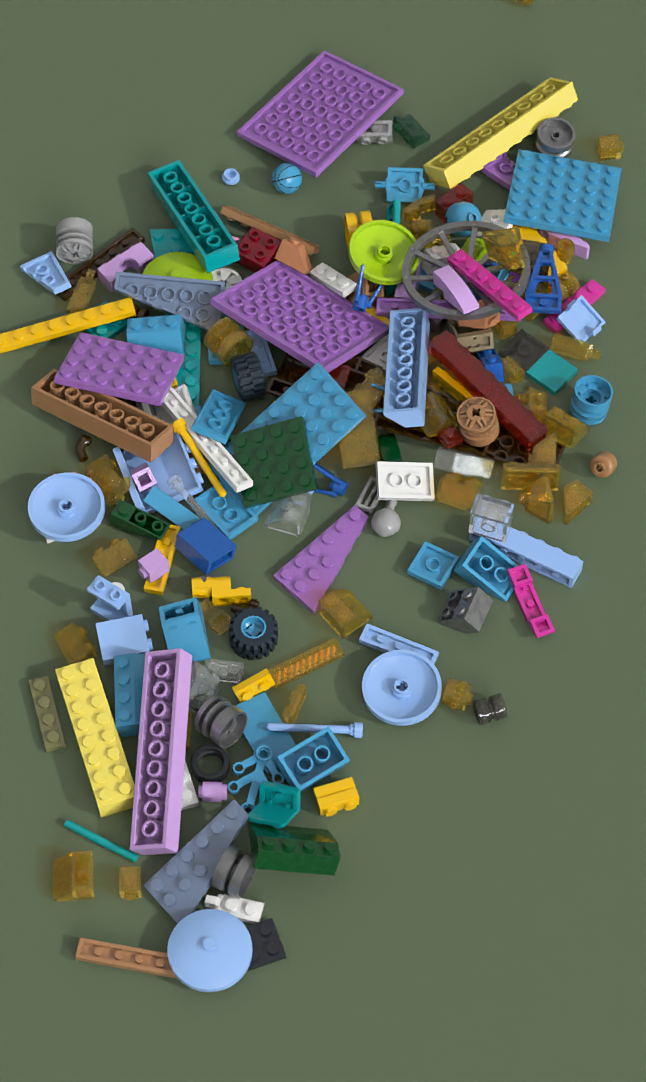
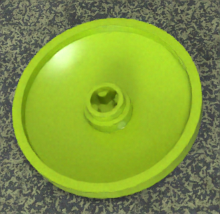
M374 220L361 225L355 230L349 242L348 255L352 266L358 273L360 272L361 265H364L363 277L376 284L395 285L403 282V261L408 250L417 240L409 230L400 224L387 220ZM415 257L412 263L410 276L415 273L420 261L418 257Z
M186 252L163 254L152 260L142 273L213 281L212 272L207 273L196 255Z

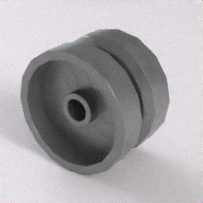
M557 117L547 118L541 122L535 139L534 148L536 153L568 158L572 152L576 132L569 121Z
M233 845L229 846L215 869L212 886L221 891L228 888L229 895L240 899L250 886L257 870L253 869L252 854L247 853L243 856L241 849Z

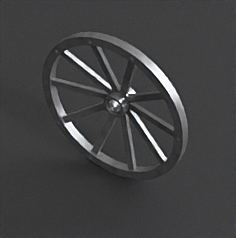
M483 221L448 223L425 233L410 247L402 265L405 290L418 307L440 318L459 321L476 320L494 315L504 309L497 303H493L485 293L452 266L450 267L462 278L468 288H472L487 306L462 314L457 308L448 309L431 303L444 295L441 289L426 298H423L416 291L412 282H434L433 275L410 276L411 266L415 257L439 268L447 266V264L420 252L427 244L437 238L441 239L449 255H452L455 251L445 235L461 231H472L468 255L473 258L478 231L498 236L501 239L478 263L483 266L508 242L515 248L520 258L485 269L490 273H494L522 264V274L518 283L501 281L507 287L513 289L512 291L518 296H521L529 281L530 259L524 244L507 229Z

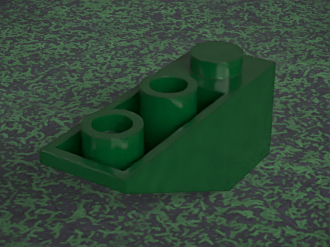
M121 499L111 512L110 524L126 533L162 540L170 527L169 523Z

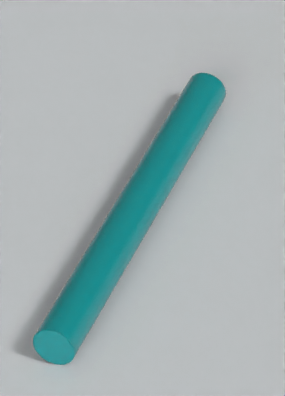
M68 819L65 821L64 827L134 863L137 861V854Z

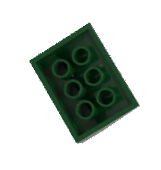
M248 822L253 869L335 876L341 857L338 842L329 830L293 826L274 828L266 824Z

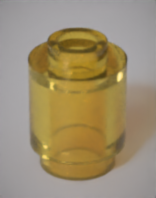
M563 238L557 244V256L565 264L572 262L574 258L575 245L573 241L569 238Z
M510 356L502 359L503 373L511 383L521 382L524 379L525 370Z

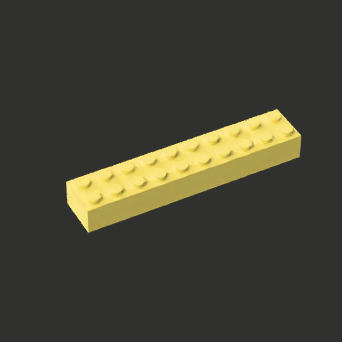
M550 77L428 161L423 167L429 182L453 189L463 180L470 178L474 172L481 170L484 165L494 161L497 156L507 152L514 144L520 143L524 137L533 134L541 122L547 118L557 117L560 112L570 108L578 100L572 82Z

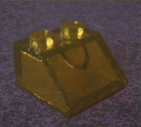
M519 227L482 232L489 259L507 270L525 268V249Z
M553 406L545 414L540 428V432L569 449H572L590 431V428L585 423L556 406Z
M349 589L333 590L318 600V612L342 639L373 618L371 613Z

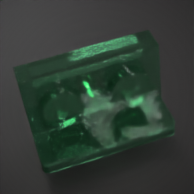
M411 114L401 119L397 115L393 117L394 131L399 133L403 137L404 142L413 149L430 140L429 133Z

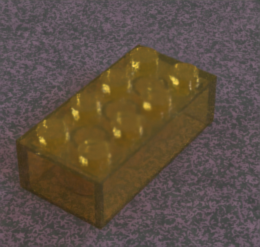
M370 389L346 392L367 417L339 441L343 469L350 470L375 466L377 461L381 462Z

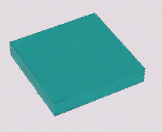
M549 349L526 372V376L555 396L578 373V369Z

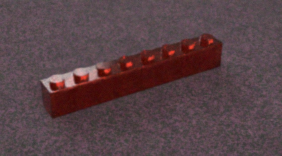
M445 330L430 341L428 352L473 397H484L490 400L495 406L498 421L529 452L546 439L548 432L546 425L537 420L532 411L526 409L520 400L513 396L507 387L501 384L494 374L482 365L480 360L475 359L470 354V351L458 342L453 334Z

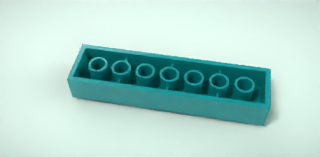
M180 160L147 173L152 191L207 273L240 260L237 243Z

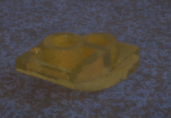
M431 194L422 197L408 205L403 210V222H415L421 219V213H429L436 210L435 195Z

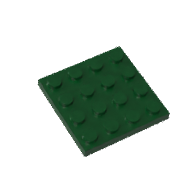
M302 416L230 436L236 462L253 480L252 487L241 491L244 508L247 509L318 490L305 421Z

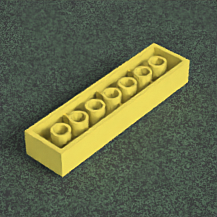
M94 658L55 669L100 817L133 808L134 781Z

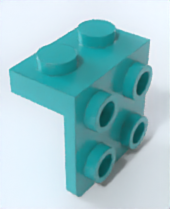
M262 781L260 783V802L248 814L247 820L256 824L270 825L274 828L286 827L300 811L301 788Z

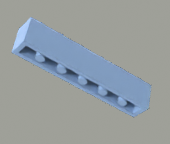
M480 513L469 530L470 541L482 536L511 560L521 565L526 564L527 568L570 588L573 587L582 571L583 561L577 556L569 555L560 548L552 547L543 540L535 539L526 532L518 531L489 515Z

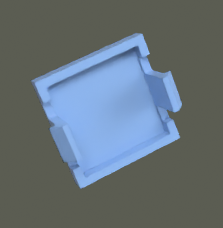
M582 295L577 300L574 299L567 305L568 308L556 318L579 345H582L590 336H595L600 332L601 326L605 323Z

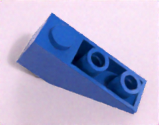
M495 349L475 351L474 356L485 384L491 385L504 382L503 362Z

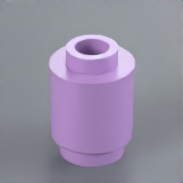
M203 782V786L199 785L198 798H202V802L227 801V784H222V782Z

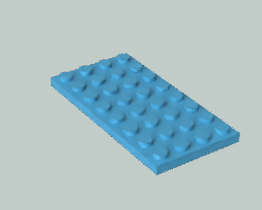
M317 362L242 432L302 416L305 421L314 465L367 416L322 365ZM230 442L224 448L234 458L232 442ZM210 463L209 466L214 471V473L220 478V480H223L234 491V489L228 484V482ZM241 491L236 493L242 499ZM272 502L251 507L250 509L258 516Z

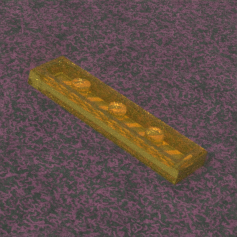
M333 638L269 669L268 671L275 682V685H273L275 690L345 656V652L337 639Z

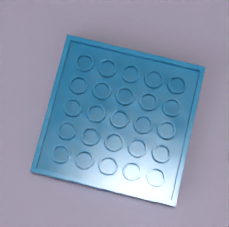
M519 149L503 222L609 242L622 168Z

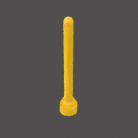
M180 418L171 424L173 425L174 433L177 432L178 435H181L219 496L225 497L226 491L187 432L188 428L186 427L187 423L185 420Z

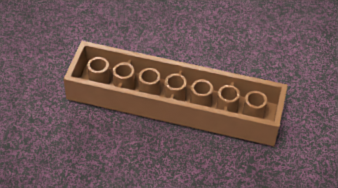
M53 369L31 387L32 405L150 463L174 443L173 425L113 396L55 384L54 377L58 372L57 369Z

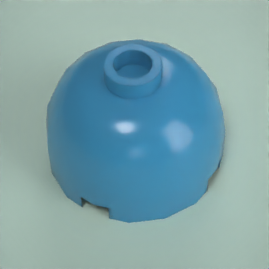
M464 201L453 203L448 208L445 216L447 217L446 224L458 221H481L482 219L478 208L474 204ZM461 231L451 234L456 237L471 236L472 231Z

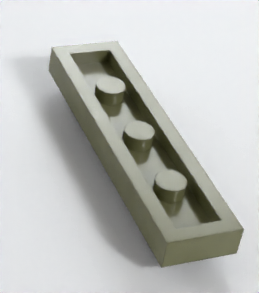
M48 675L28 680L46 753L66 748Z

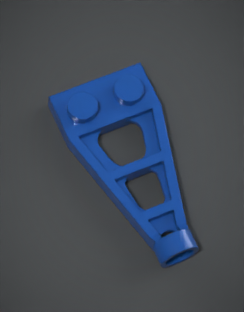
M551 244L539 246V255L525 293V301L532 306L531 313L561 314L562 292L553 256L554 246ZM550 266L551 276L539 275L540 267ZM539 282H549L552 287V293H536L537 284Z

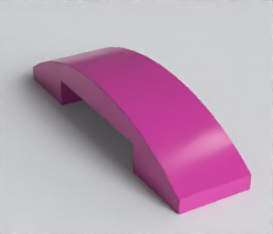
M523 564L508 569V575L516 599L535 637L540 638L555 633L548 614H545L534 589L533 579L527 565Z

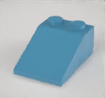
M481 536L470 543L453 571L468 583L506 602L513 592L508 569L518 565Z

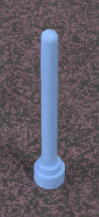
M354 722L350 726L268 723L266 729L268 731L318 733L329 726L333 733L350 734L354 738H362L363 722Z

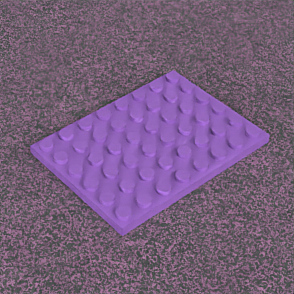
M324 50L237 131V135L243 140L295 165L314 177H318L404 94L403 88Z
M279 260L214 296L210 301V305L303 364L312 368L319 362L328 373L389 334V325L366 311L358 312L352 309L353 303Z

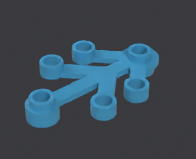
M262 744L257 746L253 756L242 762H236L233 765V773L239 776L244 773L246 768L257 763L255 771L237 781L229 782L227 787L230 794H237L240 788L251 783L247 802L241 806L244 810L250 809L252 811L256 807L254 803L259 785L262 781H268L263 774L264 766L272 775V783L283 784L284 782L283 774L279 773L272 761L274 753L268 745ZM265 752L267 757H260V753ZM236 766H241V767H242V771H240V772L236 771V770H235V767H236ZM276 776H279L282 780L280 782H276L274 778ZM236 785L237 789L233 791L230 789V786Z

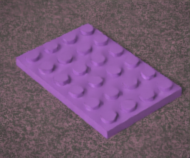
M80 332L55 375L54 382L55 384L161 407L184 362V355Z

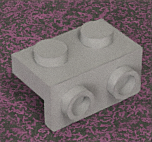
M392 120L375 121L357 138V142L363 145L392 142Z

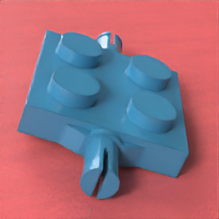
M388 167L386 181H375V188H385L387 203H392L393 200L398 199L401 200V204H422L424 190H435V183H424L423 168Z

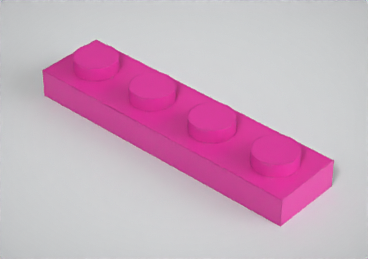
M591 279L561 305V313L568 308L567 305L574 299L577 300L581 295L590 305L593 304L605 293V288ZM550 314L543 320V325L555 334H558L564 328L556 320L560 314Z

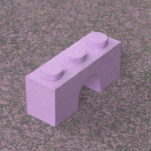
M139 242L97 268L99 280L112 293L115 291L116 272L134 269L139 274H142L146 266L154 260V255L142 242Z

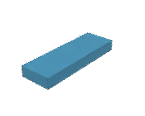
M155 485L143 500L174 524L181 526V529L185 530L194 522L201 520V518Z

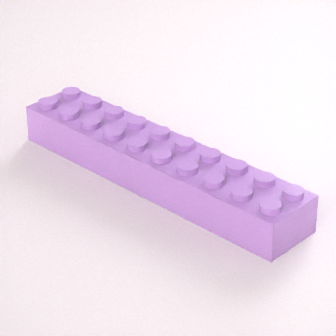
M181 648L145 652L130 850L141 855L178 853L192 655Z

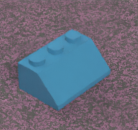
M181 314L128 319V343L184 355L186 325Z

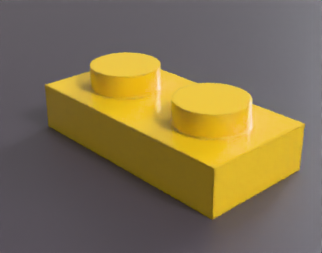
M266 668L235 685L232 689L240 703L268 690L275 685V682Z

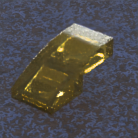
M208 598L204 599L200 603L204 622L221 636L229 629L231 617L222 608L219 610Z

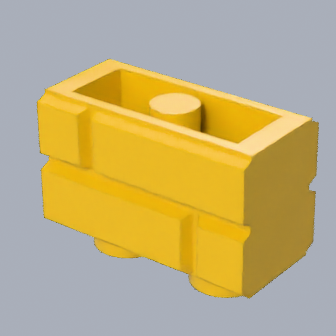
M352 777L313 788V797L320 816H333L339 810L345 809L350 811L359 805V795Z

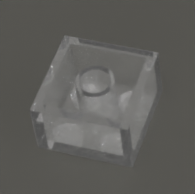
M477 494L470 512L469 533L505 543L512 526L514 504L505 500L494 499L488 495Z

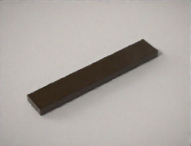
M131 228L67 276L71 288L57 295L64 301L68 300L98 277L97 268L114 259L118 254H122L131 246L139 242H145V238L134 228Z

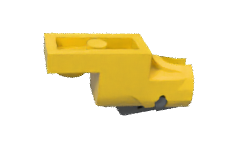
M218 573L191 578L193 598L209 599V597H212L213 607L231 606L234 602L244 605L249 604V601H251V588L238 587L231 589V580L228 576H220Z

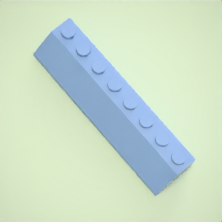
M421 308L390 311L383 414L404 427H418L425 424L430 322L428 312Z

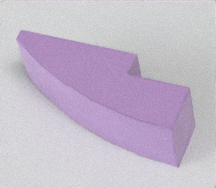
M449 265L433 271L434 284L444 292V298L462 314L479 308V304L468 286Z

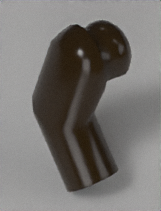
M80 436L75 446L80 462L88 460L85 448L92 443L90 436Z
M251 599L249 604L245 606L234 602L230 611L241 613L242 608L247 610L249 606L257 609L260 602L257 599Z

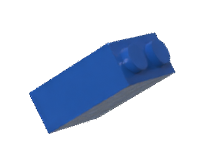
M206 518L194 522L190 527L185 530L182 529L176 535L175 548L205 575L234 558L237 545Z

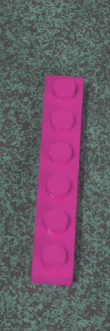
M459 249L447 257L448 264L517 321L532 312L531 305L464 250Z

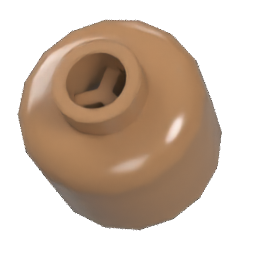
M608 451L597 453L590 462L591 472L599 478L610 476L617 467V459Z

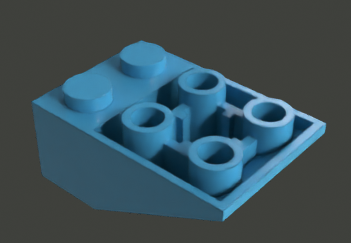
M194 597L160 606L161 625L168 650L181 648L192 655V663L211 659L203 611L198 599Z

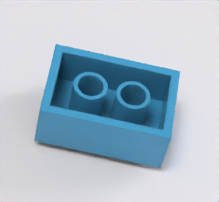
M328 726L277 756L274 762L289 786L301 788V792L346 766L350 759Z

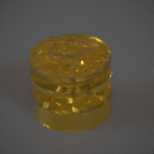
M226 317L216 322L208 330L204 338V345L226 367H230L231 357L251 351L253 339L244 330H241V327L231 317Z

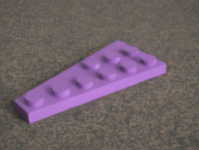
M353 506L273 575V579L312 614H315L319 603L325 597L326 591L332 585L344 564L345 558L351 552L353 544L366 526L368 516L357 506Z

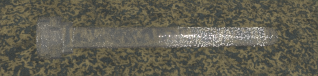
M179 474L172 476L167 481L168 486L182 495L201 520L206 518L218 529L183 486L182 477Z

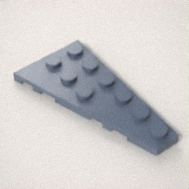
M116 272L114 286L116 292L167 314H181L184 321L220 335L222 312L210 305L211 298L224 291L225 282Z
M235 800L226 806L143 885L177 924L187 915L196 912L200 900L212 883L213 874L222 855L232 845L234 839L238 837L249 817L247 812Z

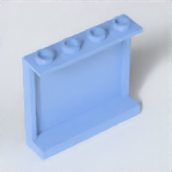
M177 432L174 433V443L151 463L126 450L122 452L120 447L112 449L135 507L149 514L156 512V510L143 500L151 489L140 492L130 473L131 469L146 462L157 482L155 486L177 502L204 491L201 485L204 483L200 472L196 473L195 468L198 467L194 457L190 458L188 455L192 452L187 444L183 443V438Z

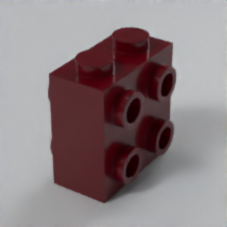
M252 227L248 232L244 233L242 240L237 244L240 260L235 263L256 273L277 260L275 256L281 241Z

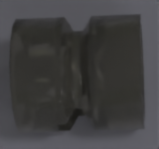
M500 693L489 696L488 700L481 698L472 702L473 711L479 725L490 723L491 719L498 721L507 718L506 705Z

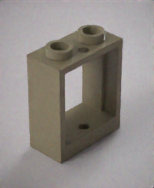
M447 319L448 334L458 354L494 348L491 327L485 330L463 327L457 324V320Z

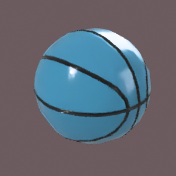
M282 163L272 172L271 182L278 192L291 194L300 187L302 175L295 165Z

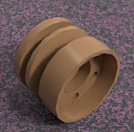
M473 397L462 402L456 414L462 438L466 443L477 447L492 443L497 438L500 430L495 406L484 397Z

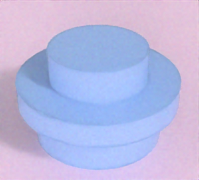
M233 168L226 169L222 175L223 182L228 185H234L240 179L239 173Z

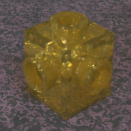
M449 678L443 693L442 704L454 710L465 711L467 704L471 705L473 701L472 685L462 680L457 681Z

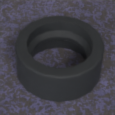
M215 744L199 747L191 758V768L194 777L201 783L222 782L230 770L227 752ZM214 755L221 759L222 768L216 773L206 774L200 771L199 761L205 756Z

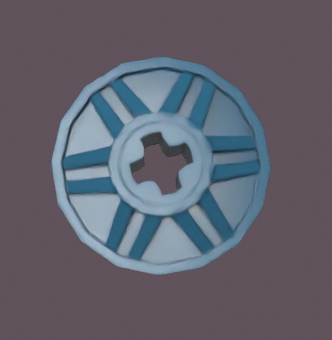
M587 375L581 377L576 382L569 406L573 418L586 425L599 424L606 418L613 396L612 386L607 380L596 375Z

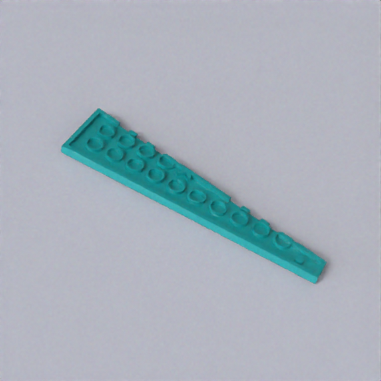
M150 229L155 258L171 252H186L195 255L178 229ZM184 321L186 325L184 362L176 375L177 387L185 384L193 406H200L201 328Z

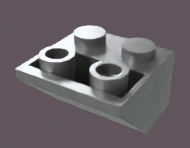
M479 587L451 591L445 607L441 611L438 623L464 634L479 632L493 600Z

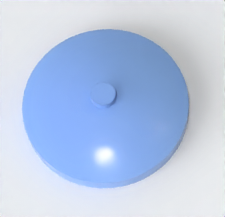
M70 472L55 474L41 481L32 491L28 501L29 518L36 531L50 540L58 542L76 541L88 536L100 525L105 514L104 496L100 487L87 476Z
M393 650L386 652L370 663L363 676L362 695L367 708L374 716L388 724L405 726L418 723L433 713L441 698L442 683L437 668L428 658L414 651Z
M218 909L199 910L187 915L173 929L167 947L168 960L174 975L189 988L201 992L221 991L237 983L248 970L252 959L251 937L245 925L234 915Z

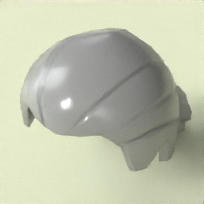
M387 500L386 508L375 512L371 519L372 529L382 537L391 536L400 529L401 520L394 511L397 500Z

